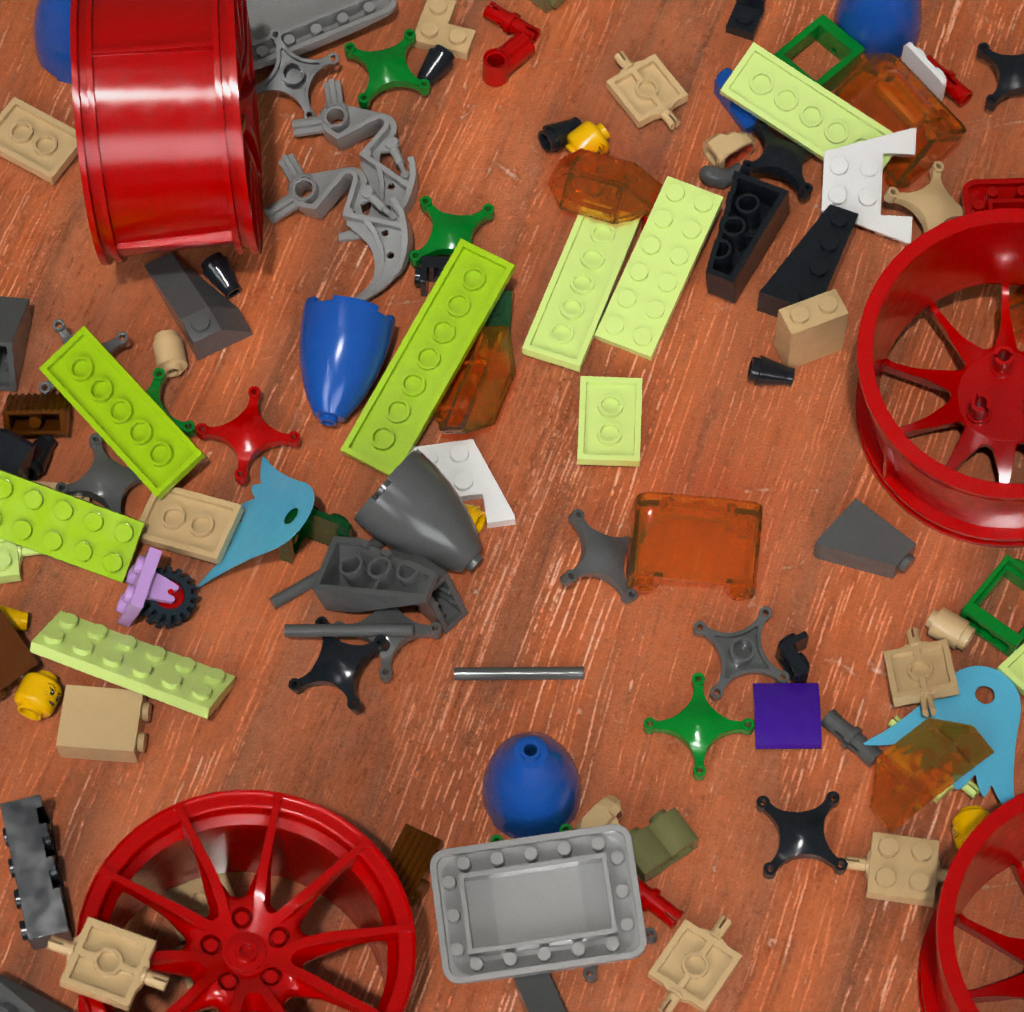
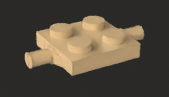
M620 51V54L617 53L614 56V60L622 70L619 74L606 81L608 91L638 128L660 118L665 121L670 130H674V126L677 128L681 122L673 114L672 110L688 101L686 91L656 54L642 61L631 62L624 51Z
M913 627L914 637H912L911 628L906 631L907 645L899 649L883 652L894 707L921 702L922 714L925 717H929L927 707H930L932 717L936 714L935 699L959 695L957 679L948 639L933 642L921 641L919 629Z
M873 832L870 851L866 858L846 855L847 869L865 871L864 875L867 881L866 898L933 907L935 890L939 882H944L948 869H941L938 859L940 842L938 840Z
M720 915L711 931L699 928L686 919L683 921L648 972V978L664 987L668 993L657 1008L659 1012H673L679 1001L688 1003L701 1012L708 1011L743 956L730 948L722 939L728 928L732 925L730 919L727 918L725 921L726 917Z
M89 916L81 933L73 942L52 935L47 946V950L67 956V965L59 981L60 987L129 1011L136 993L144 984L164 992L169 982V976L149 970L150 960L156 948L155 940Z

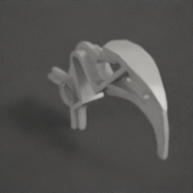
M328 79L329 82L324 83L326 105L323 107V111H320V116L292 120L294 137L323 133L331 145L343 151L376 134L359 154L361 159L360 167L366 175L369 185L375 189L376 195L391 208V211L395 212L388 199L395 196L406 215H408L416 203L419 192L418 169L415 156L408 157L409 171L404 166L405 161L399 150L400 142L396 138L397 125L395 120L384 113L348 106L343 100L341 80ZM342 119L340 123L332 124L335 120ZM391 153L396 167L400 169V176L380 163L381 154ZM371 203L370 212L367 216L388 220V216L384 212H380ZM353 230L338 233L339 243L362 239Z
M293 153L288 156L287 154L281 156L282 159L278 161V164L290 182L287 189L289 194L265 208L266 215L272 224H275L297 209L303 212L305 216L323 219L350 187L342 216L347 222V227L368 244L375 262L374 277L371 283L354 298L365 301L370 300L390 285L397 276L401 275L409 261V254L413 249L411 222L395 196L388 199L395 212H392L388 205L376 195L375 189L368 185L367 177L363 171L356 167H346L310 174L303 171ZM312 189L308 196L301 197L303 192ZM371 202L380 212H384L388 216V220L364 215L362 206ZM393 253L394 257L389 259V254Z

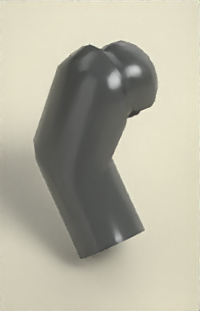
M735 163L727 170L706 165L700 169L699 177L707 185L724 189L732 184L734 170L739 172L741 164Z

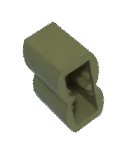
M676 808L669 811L662 809L650 818L649 822L651 824L642 829L635 827L629 831L633 843L637 875L644 883L653 879L670 865L681 860L698 847L699 838Z

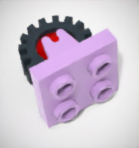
M150 547L144 556L138 555L135 564L131 566L125 581V583H128L125 593L121 594L115 610L120 612L117 624L129 628L137 615L140 614L141 617L144 615L148 617L145 622L149 625L152 621L156 622L155 627L159 629L163 625H166V629H171L174 625L176 627L181 625L196 606L195 602L198 599V594H194L196 590L195 583L190 585L191 577L188 574L185 578L181 576L183 570L179 568L176 572L172 571L173 567L167 566L165 570H162V567L157 568L162 551Z

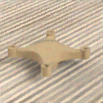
M935 161L930 167V180L926 187L910 193L899 192L896 187H890L884 194L886 202L897 203L909 209L921 223L924 233L939 224L964 215L963 208L949 195L943 186L941 173L945 167L940 161Z

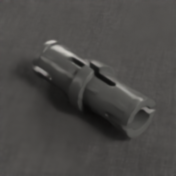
M835 709L830 710L822 719L821 726L831 732L841 742L840 746L845 750L849 749L855 753L869 768L882 756L883 751L877 746L864 745L868 739L862 734L863 730L858 726L854 727Z

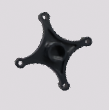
M982 42L978 45L976 55L978 58L987 61L994 68L998 78L996 91L993 94H989L985 101V108L992 111L996 109L997 104L1004 98L1016 94H1024V54H998L990 50L987 43Z
M757 119L753 132L761 139L763 154L755 161H743L739 172L748 176L754 173H768L775 179H784L797 190L798 196L801 199H808L813 191V186L805 182L802 174V164L807 159L815 157V155L798 144L774 135L767 128L766 123Z
M322 616L318 617L315 621V624H331ZM383 635L376 636L373 642L365 645H352L341 642L335 637H322L321 652L313 668L300 679L292 678L288 686L295 694H301L305 689L316 685L334 686L346 695L348 708L358 714L364 708L357 694L359 674L371 657L390 648V642Z
M829 792L826 800L820 806L804 812L780 810L770 803L768 797H758L756 809L771 819L779 836L777 854L763 868V876L766 879H773L776 876V872L783 865L801 858L822 861L833 868L834 872L838 875L846 872L847 861L844 858H838L830 850L824 835V821L828 813L839 804L840 796L837 792Z

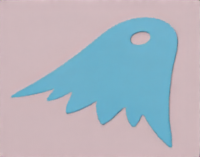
M263 456L260 467L261 484H254L251 487L255 498L241 504L245 510L241 518L242 521L237 526L221 564H216L197 585L196 589L225 571L254 557L272 551L289 541L301 529L312 511L315 500L313 488L305 482L295 480L279 472ZM297 508L298 514L291 523L285 524L286 515L292 509Z
M986 666L967 667L955 673L959 695L935 699L936 714L931 717L930 707H927L929 717H925L922 714L920 704L902 720L864 743V745L871 746L906 743L901 752L902 756L914 754L924 749L921 764L922 773H930L949 764L951 781L956 790L964 787L976 775L977 785L982 796L986 797L992 786L1001 804H1004L1014 798V760L1021 716L1020 696L1013 682L1002 672ZM987 686L994 691L995 697L991 703L984 704L976 699L975 692L979 687Z

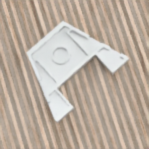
M910 128L824 151L821 213L830 204L858 213L857 226L873 231L874 234L884 238L886 236L899 241L902 245L907 246L910 244L912 216L881 215L883 156L914 158L917 128Z
M473 439L414 447L413 451L420 450L439 468L463 501L483 499L487 528L516 525L515 515Z

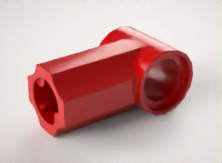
M523 32L520 34L516 33L499 48H492L485 52L483 56L482 78L487 85L491 87L504 85L508 81L509 74L535 53V46L531 42L530 37Z

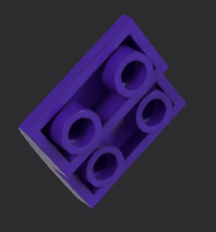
M753 683L755 749H822L818 683Z

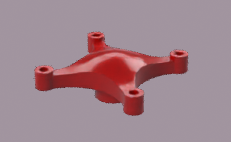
M257 386L249 388L248 405L238 417L221 426L209 427L205 423H199L195 428L199 439L219 440L234 451L238 459V469L234 474L235 480L239 485H244L248 482V468L254 458L262 451L280 445L296 448L301 444L298 432L291 431L287 434L276 431L262 419L258 411L259 401L262 396L260 388Z

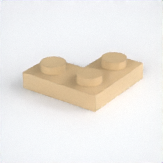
M427 0L415 30L416 42L412 47L429 51L430 48H434L435 45L439 44L447 48L456 58L468 60L476 39V30L451 24L457 9V0Z

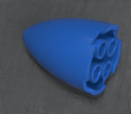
M38 0L33 27L34 43L39 63L42 68L44 67L50 74L56 76L58 81L72 84L70 55L71 0Z
M838 0L833 22L865 48L863 62L874 64L890 63L898 60L906 43L911 42L914 46L917 44L921 30L922 5L921 0Z
M333 295V300L318 301L319 298L313 296L304 302L300 325L299 356L302 382L313 415L319 419L318 422L326 426H336L337 423L343 422L358 407L374 384L391 343L395 317L393 315H383L378 312V305L365 300Z
M535 731L518 733L505 740L496 749L487 764L482 786L483 804L493 825L503 834L513 839L559 832L562 824H571L581 803L580 777L574 760L564 746L549 735Z

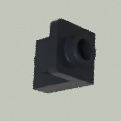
M736 0L735 7L726 25V33L753 41L765 15L766 0Z
M421 257V267H415L414 278L415 286H420L421 296H427L428 282L436 283L450 257Z
M806 631L798 635L791 633L780 640L775 658L783 671L788 672L791 683H807L810 664L806 656L800 652L807 647L809 636Z

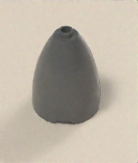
M418 449L411 452L396 467L354 518L361 527L390 548L410 555H421L444 570L462 572L467 568L471 572L483 558L479 554L482 550L478 531L463 500L439 468Z

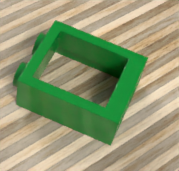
M822 14L778 50L774 56L832 92L863 66L865 48ZM815 40L840 60L817 81L791 61Z
M1007 554L963 607L960 616L971 622L970 626L976 628L975 634L1009 657L1024 643V627L1019 633H1016L981 608L1004 578L1024 591V561L1014 559Z

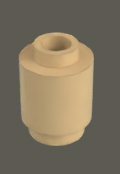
M175 330L158 332L154 336L152 343L156 368H162L166 377H177L188 366L183 339Z
M942 607L940 611L934 609L925 624L929 628V636L936 640L948 639L949 647L954 650L958 648L964 651L976 631V628L970 626V621L945 607Z

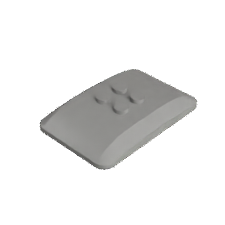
M246 0L254 70L276 64L277 50L274 42L270 39V31L276 28L281 31V38L286 47L298 56L343 38L389 16L396 10L397 0Z
M610 824L448 848L438 851L430 861L442 970L445 977L454 984L524 977L632 960L642 955L646 949L647 938L633 843L630 832L624 826Z

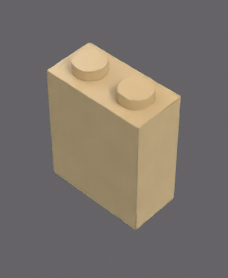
M836 288L778 310L774 348L783 365L796 368L843 349L849 313Z
M66 684L56 740V748L60 757L139 763L140 752L144 753L147 745V734L143 733L145 722H150L151 702H147L145 695L129 689Z

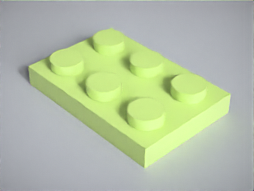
M581 376L577 465L640 467L643 378Z

